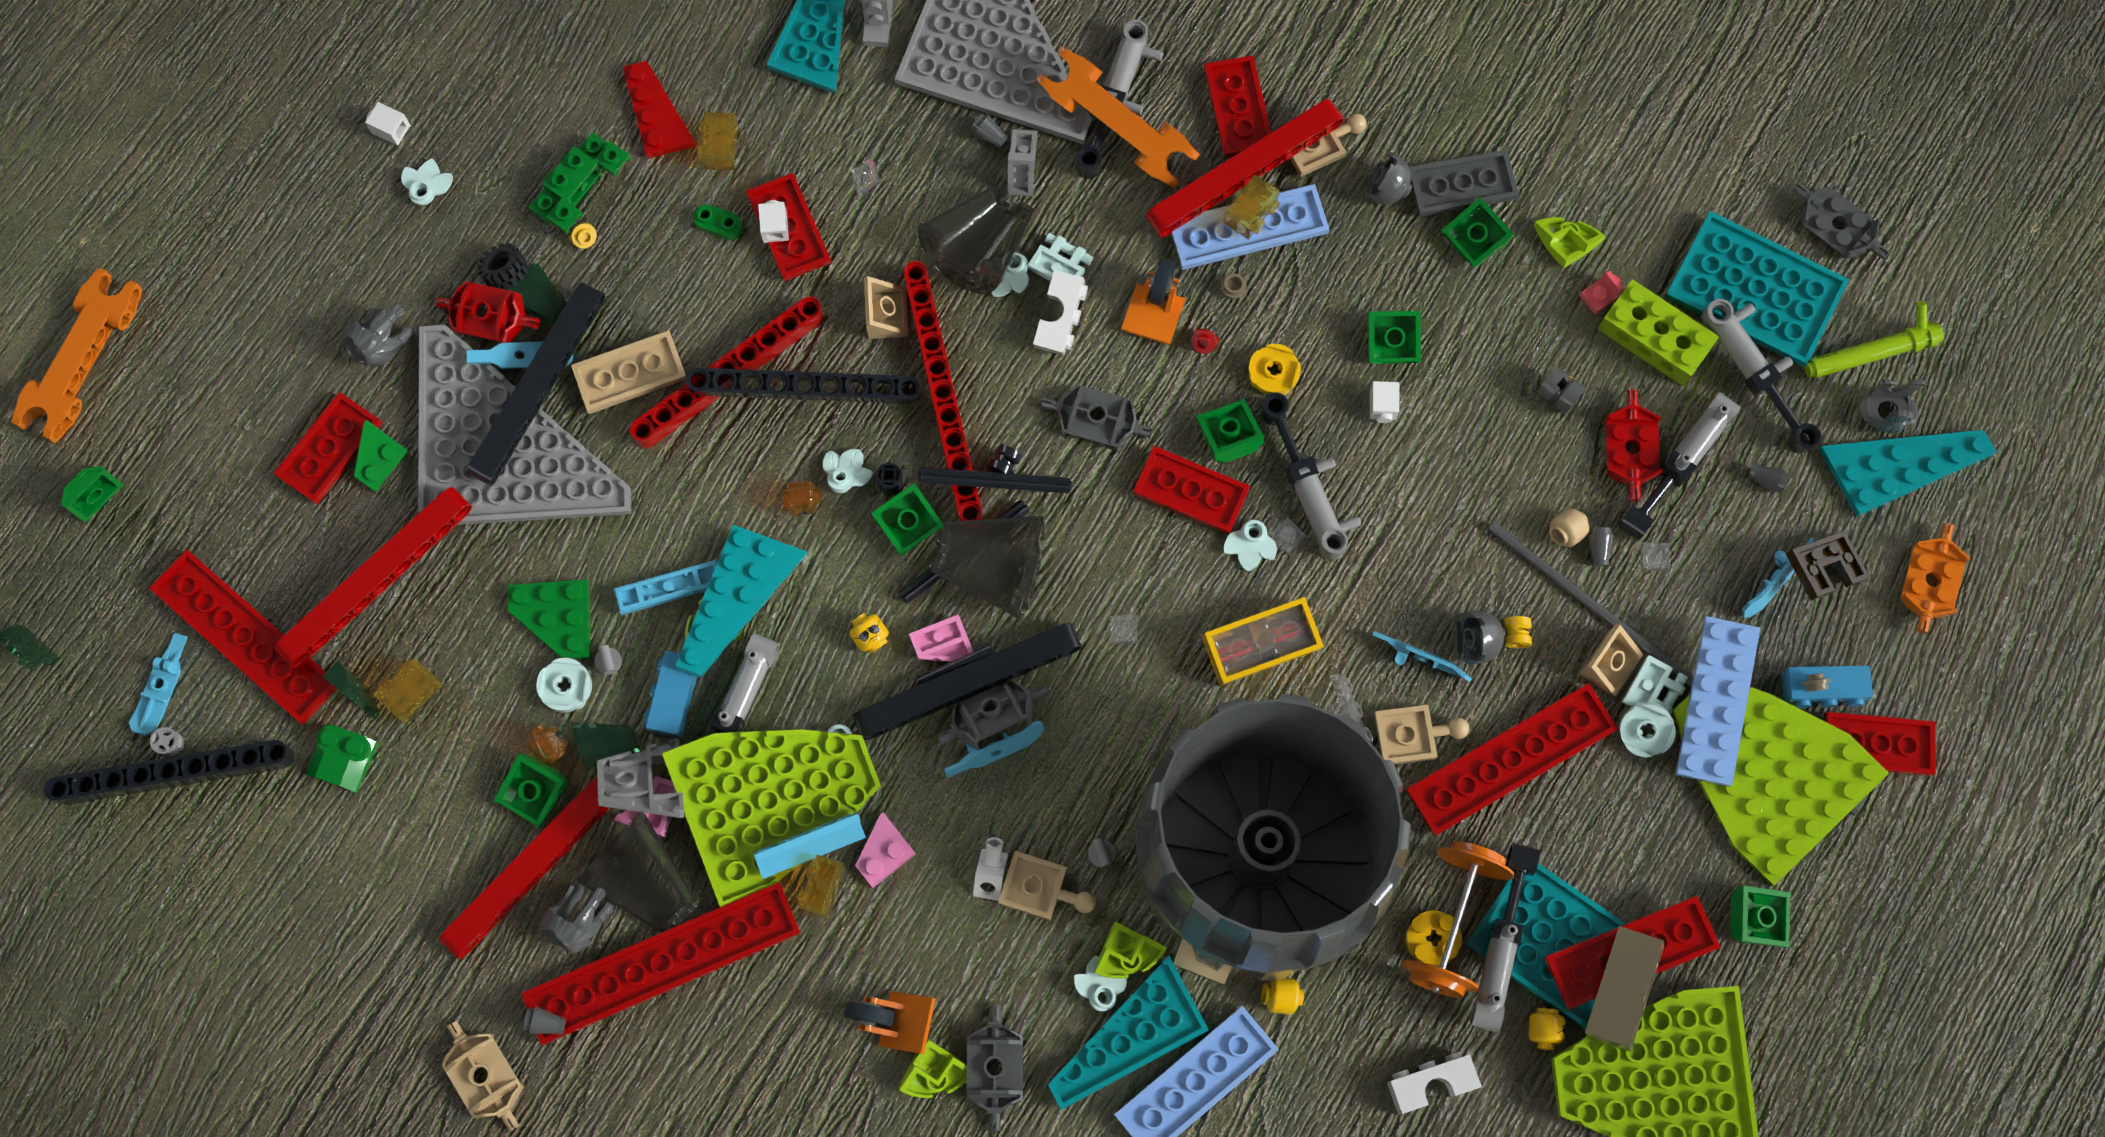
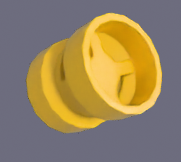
M1513 616L1504 619V628L1507 630V636L1505 637L1506 647L1519 649L1532 646V637L1529 635V629L1532 627L1531 618Z

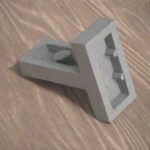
M861 0L865 21L863 45L888 47L893 0Z
M1012 129L1011 148L1008 155V195L1033 196L1038 131Z

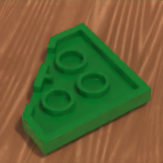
M588 579L508 585V611L561 658H571L574 660L591 659L590 588Z

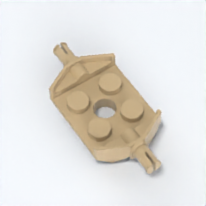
M458 1021L448 1025L447 1029H449L455 1041H453L454 1045L447 1053L442 1067L473 1118L498 1116V1118H502L508 1131H513L520 1124H518L512 1114L511 1108L522 1092L524 1085L519 1082L495 1042L494 1035L477 1034L467 1036ZM484 1067L488 1072L487 1080L478 1084L474 1080V1073L478 1068Z

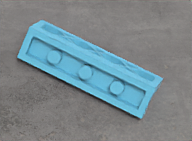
M850 813L753 852L762 878L764 879L866 838L858 813Z

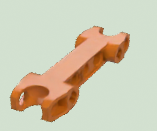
M1060 46L1057 53L1069 65L1068 77L1064 81L1056 83L1047 76L1040 74L1036 80L1045 88L1053 100L1069 112L1073 113L1079 104L1141 152L1134 161L1137 166L1151 177L1157 178L1176 188L1179 181L1167 168L1169 156L1179 151L1191 159L1197 160L1201 154L1188 142L1181 132L1166 121H1164L1158 131L1096 83L1103 73L1098 67L1086 58Z
M99 268L82 285L73 303L74 311L80 313L43 380L41 382L30 380L24 386L17 400L12 416V424L25 430L36 417L47 414L48 419L43 429V437L53 443L62 438L66 431L74 424L82 409L81 399L75 396L113 328L121 331L125 330L136 314L142 294V288L137 283L130 280L118 294L107 296L112 275L107 270Z

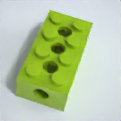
M1633 279L1597 328L1683 387L1719 338L1718 335Z

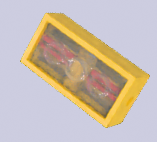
M1305 597L1211 630L1201 636L1219 686L1316 652L1324 647Z

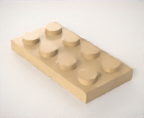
M669 330L571 365L588 414L686 380L685 371Z

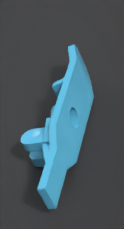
M543 342L500 343L490 350H466L467 364H494L499 370L528 368ZM518 353L525 355L523 359H517L515 356ZM573 355L571 356L565 368L573 362Z
M1810 538L1806 544L1814 542L1815 539ZM1779 550L1775 553V565L1780 569L1773 573L1770 581L1764 580V586L1754 599L1747 602L1742 608V616L1744 618L1751 617L1761 611L1795 572L1784 551Z
M1374 631L1372 634L1388 641L1397 650L1395 662L1398 665L1405 663L1411 651L1414 653L1413 657L1422 662L1428 663L1429 659L1433 660V668L1465 678L1467 681L1472 679L1460 667L1449 660L1377 631Z
M174 633L163 657H156L154 659L153 669L145 689L141 692V698L136 711L129 721L133 733L143 736L149 735L157 729L181 673L179 658L188 639L187 636ZM163 680V686L161 688H157V682Z
M1035 721L1023 731L1010 737L1003 733V740L993 741L982 749L976 750L966 744L969 753L959 763L944 769L947 778L970 768L983 767L1028 747L1044 731L1042 722Z

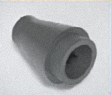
M981 114L970 129L975 133V137L999 149L1004 146L1009 138L989 115L986 117Z
M1754 463L1748 478L1753 479L1774 494L1775 492L1782 494L1790 474L1785 473L1784 469Z
M1590 528V535H1587L1593 566H1609V557L1614 537L1611 534V528Z
M535 1006V1009L528 1007L523 1030L529 1031V1034L563 1035L566 1018Z

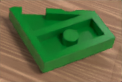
M366 420L363 423L354 478L376 492L408 450Z

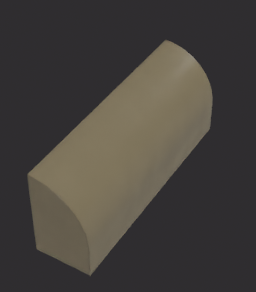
M1619 926L1585 1030L1588 1036L1610 1046L1631 1052L1664 949L1663 940Z

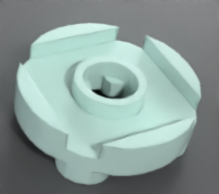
M559 658L540 671L536 683L537 693L543 703L550 709L562 713L581 709L585 705L592 691V679L588 670L578 661L571 658ZM564 679H568L571 687L562 692V689L557 687L558 683H563Z
M1650 702L1636 703L1625 712L1620 722L1621 739L1626 748L1637 756L1647 758L1659 753L1662 754L1674 742L1676 735L1674 720L1669 712L1658 704ZM1648 723L1652 724V729L1655 730L1654 734L1648 733L1647 736H1643V730L1640 727L1642 725L1646 726Z

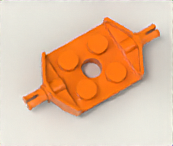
M1950 523L1942 524L1941 534L1937 539L1919 541L1913 546L1900 599L1908 609L1919 617L1916 632H1921V634H1928L1932 618H1942L1957 612L1955 604L1965 564L1970 561V557L1952 542L1951 536L1954 525ZM1931 574L1937 578V587H1932L1926 582V575Z

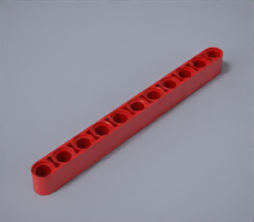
M912 261L904 268L905 284L947 469H953L955 464L963 463L966 465L964 470L973 471L927 269L922 262ZM915 273H919L922 275V277L917 280L910 278V276ZM918 297L927 298V301L924 303H918L915 300ZM924 320H930L933 322V324L928 327H924L921 325V322ZM934 343L938 345V348L935 350H928L926 349V346L928 344ZM935 367L944 369L940 374H933L931 372ZM940 391H947L948 393H950L949 396L946 398H939L936 396L937 393ZM945 415H953L955 417L952 422H944L942 420ZM951 439L961 441L956 447H951L947 444ZM951 485L961 526L968 531L978 529L983 522L977 487ZM963 487H968L972 490L967 496L958 493ZM967 512H975L978 515L974 520H966L964 518Z

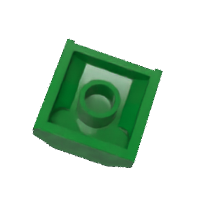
M1481 197L1441 230L1448 241L1474 269L1496 251L1506 247L1514 237L1512 231Z
M1421 311L1367 312L1366 328L1368 331L1369 364L1421 363Z
M1244 398L1229 405L1196 415V420L1210 448V455L1217 462L1226 463L1252 454L1264 443V436Z
M104 467L85 468L64 487L61 505L86 523L124 484Z
M915 483L870 513L901 557L944 527Z
M326 724L317 734V746L306 775L357 793L379 743L338 726Z
M520 753L500 787L494 802L500 803L536 825L535 827L541 828L558 797L565 793L568 780L562 773L539 759Z
M1745 885L1737 886L1731 897L1730 933L1732 938L1740 944L1790 948L1791 892Z

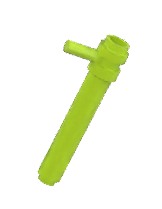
M1918 301L1916 302L1915 326L1906 328L1904 332L1811 358L1804 370L1809 378L1813 377L1816 379L1909 351L1911 353L1922 351L1924 347L1932 348L1943 341V329L1938 322H1927V302Z

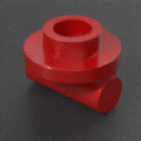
M1196 328L1191 338V344L1197 352L1208 354L1217 347L1220 338L1216 337L1208 329Z

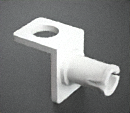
M991 837L987 839L986 849L981 850L975 874L973 896L997 901L1000 898L1008 854L1002 852L1003 841L1000 838ZM988 882L995 886V890L986 892L980 885Z

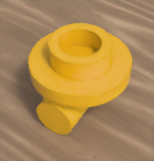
M589 222L579 223L572 229L568 238L573 245L575 244L579 248H588L595 243L597 233Z

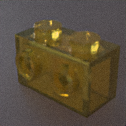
M705 112L704 121H700L699 135L702 137V145L698 144L697 158L702 161L704 169L734 171L738 122L735 113Z
M1254 175L1226 211L1224 224L1248 240L1254 233L1258 235L1266 223L1264 219L1267 215H1273L1280 205L1278 201L1280 191Z
M416 658L405 662L399 668V673L392 680L384 682L379 688V693L375 696L403 723L443 686Z
M816 855L815 861L810 862L806 877H809L806 888H801L797 900L802 912L829 919L846 868L842 862Z

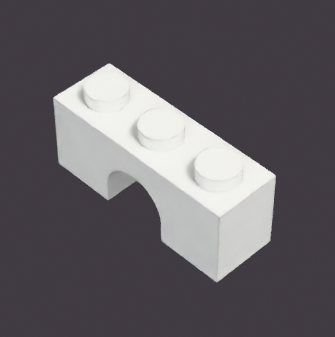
M1054 270L1047 295L1049 299L1062 303L1064 312L1061 318L1054 322L1040 319L1033 342L1035 348L1063 356L1066 350H1071L1074 335H1070L1073 325H1078L1081 311L1078 310L1080 300L1085 301L1088 286L1085 285L1083 277Z
M1461 1052L1451 1054L1445 1057L1446 1063L1437 1066L1435 1061L1419 1065L1420 1071L1409 1074L1408 1069L1392 1074L1394 1080L1387 1082L1398 1115L1429 1105L1425 1095V1088L1431 1080L1443 1082L1448 1088L1450 1097L1481 1088L1482 1086L1470 1054L1463 1057Z

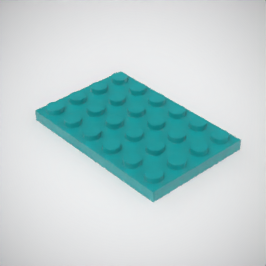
M1709 211L1664 298L1702 316L1703 310L1712 301L1717 299L1727 300L1732 305L1734 313L1750 303L1755 307V312L1740 321V324L1752 341L1784 358L1790 357L1794 363L1805 368L1850 279ZM1712 310V314L1716 319H1723V315L1719 310Z
M1538 863L1534 876H1524L1514 923L1524 925L1520 945L1517 946L1510 978L1586 1030L1595 999L1566 1010L1544 957L1616 929L1619 926L1626 925V923ZM1512 879L1507 881L1465 943L1466 947L1483 959H1486L1490 942L1488 937L1492 921L1496 918H1504Z

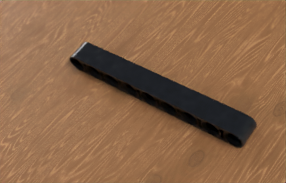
M583 282L578 284L471 459L466 474L489 486L496 482L605 300V293Z
M693 368L686 376L689 392L697 396L908 404L918 398L921 390L920 383L915 377L898 375ZM701 376L706 382L704 386L697 388L691 384L692 378ZM722 377H728L731 379L732 385L724 389L718 386L717 381ZM748 378H754L759 385L757 388L750 390L744 386V381ZM774 379H780L784 382L785 387L777 391L771 388L770 383ZM801 380H806L810 383L811 388L803 392L797 388L796 384ZM827 381H832L837 385V390L832 393L826 392L823 384ZM853 382H858L863 386V391L858 394L850 391L849 385ZM879 383H884L889 387V392L884 395L879 394L875 390V386ZM905 384H910L914 387L915 393L910 396L905 395L901 387Z
M1071 622L1064 623L861 709L853 714V719L864 741L871 740L989 690L1008 680L1079 651L1083 646Z
M270 740L55 776L50 778L44 785V793L50 800L62 805H71L285 769L293 764L295 752L290 746L280 740ZM279 749H283V756L275 760V753ZM256 753L255 762L248 765L249 756ZM225 758H229L228 766L221 769V762ZM201 762V770L194 774L193 769L195 765ZM171 767H174L175 772L173 776L167 778V771ZM147 771L146 780L140 783V775ZM120 776L119 784L116 787H112L114 778ZM92 781V788L85 792L86 784ZM65 785L64 793L58 797L59 788Z

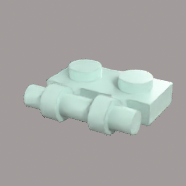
M1049 233L1045 242L1052 245L1051 248L1048 249L1040 245L1029 262L1028 269L1049 281L1052 279L1054 270L1082 277L1085 273V268L1078 264L1083 262L1089 266L1094 257L1086 253V249L1080 246L1077 248L1067 243L1064 237L1060 235L1057 237ZM1060 251H1063L1064 253L1072 257L1070 260H1068L1065 257L1059 255L1058 253Z
M1647 655L1622 703L1629 707H1633L1634 704L1639 702L1655 703L1664 707L1671 715L1674 710L1672 706L1678 695L1682 696L1688 677L1678 673L1675 680H1671L1668 676L1673 668ZM1664 686L1669 691L1663 702L1656 698Z

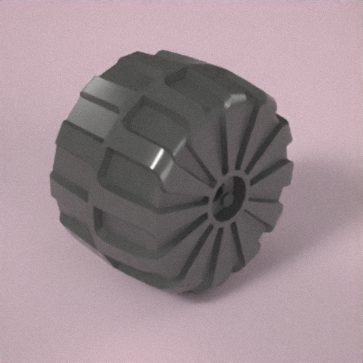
M1281 693L1279 699L1247 702L1244 698L1239 697L1217 705L1210 718L1194 730L1183 729L1161 757L1140 800L1135 830L1137 868L1150 896L1152 914L1164 932L1173 929V931L1192 945L1197 961L1216 971L1224 964L1234 968L1245 969L1259 981L1284 980L1296 971L1307 970L1316 966L1323 968L1347 953L1366 938L1387 911L1409 851L1411 825L1403 819L1399 798L1404 784L1393 761L1384 760L1366 738V728L1344 713L1337 716L1311 705L1307 697Z

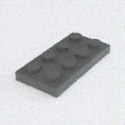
M1507 150L1409 167L1412 175L1410 184L1412 185L1418 217L1467 209L1480 197L1488 205L1517 200L1519 197Z

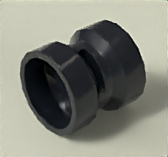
M1000 444L996 450L997 455L995 459L989 462L987 468L991 472L1013 474V468L1020 463L1022 455L1014 448Z
M884 463L877 469L876 481L879 490L886 495L899 493L903 487V477L900 468L893 463Z

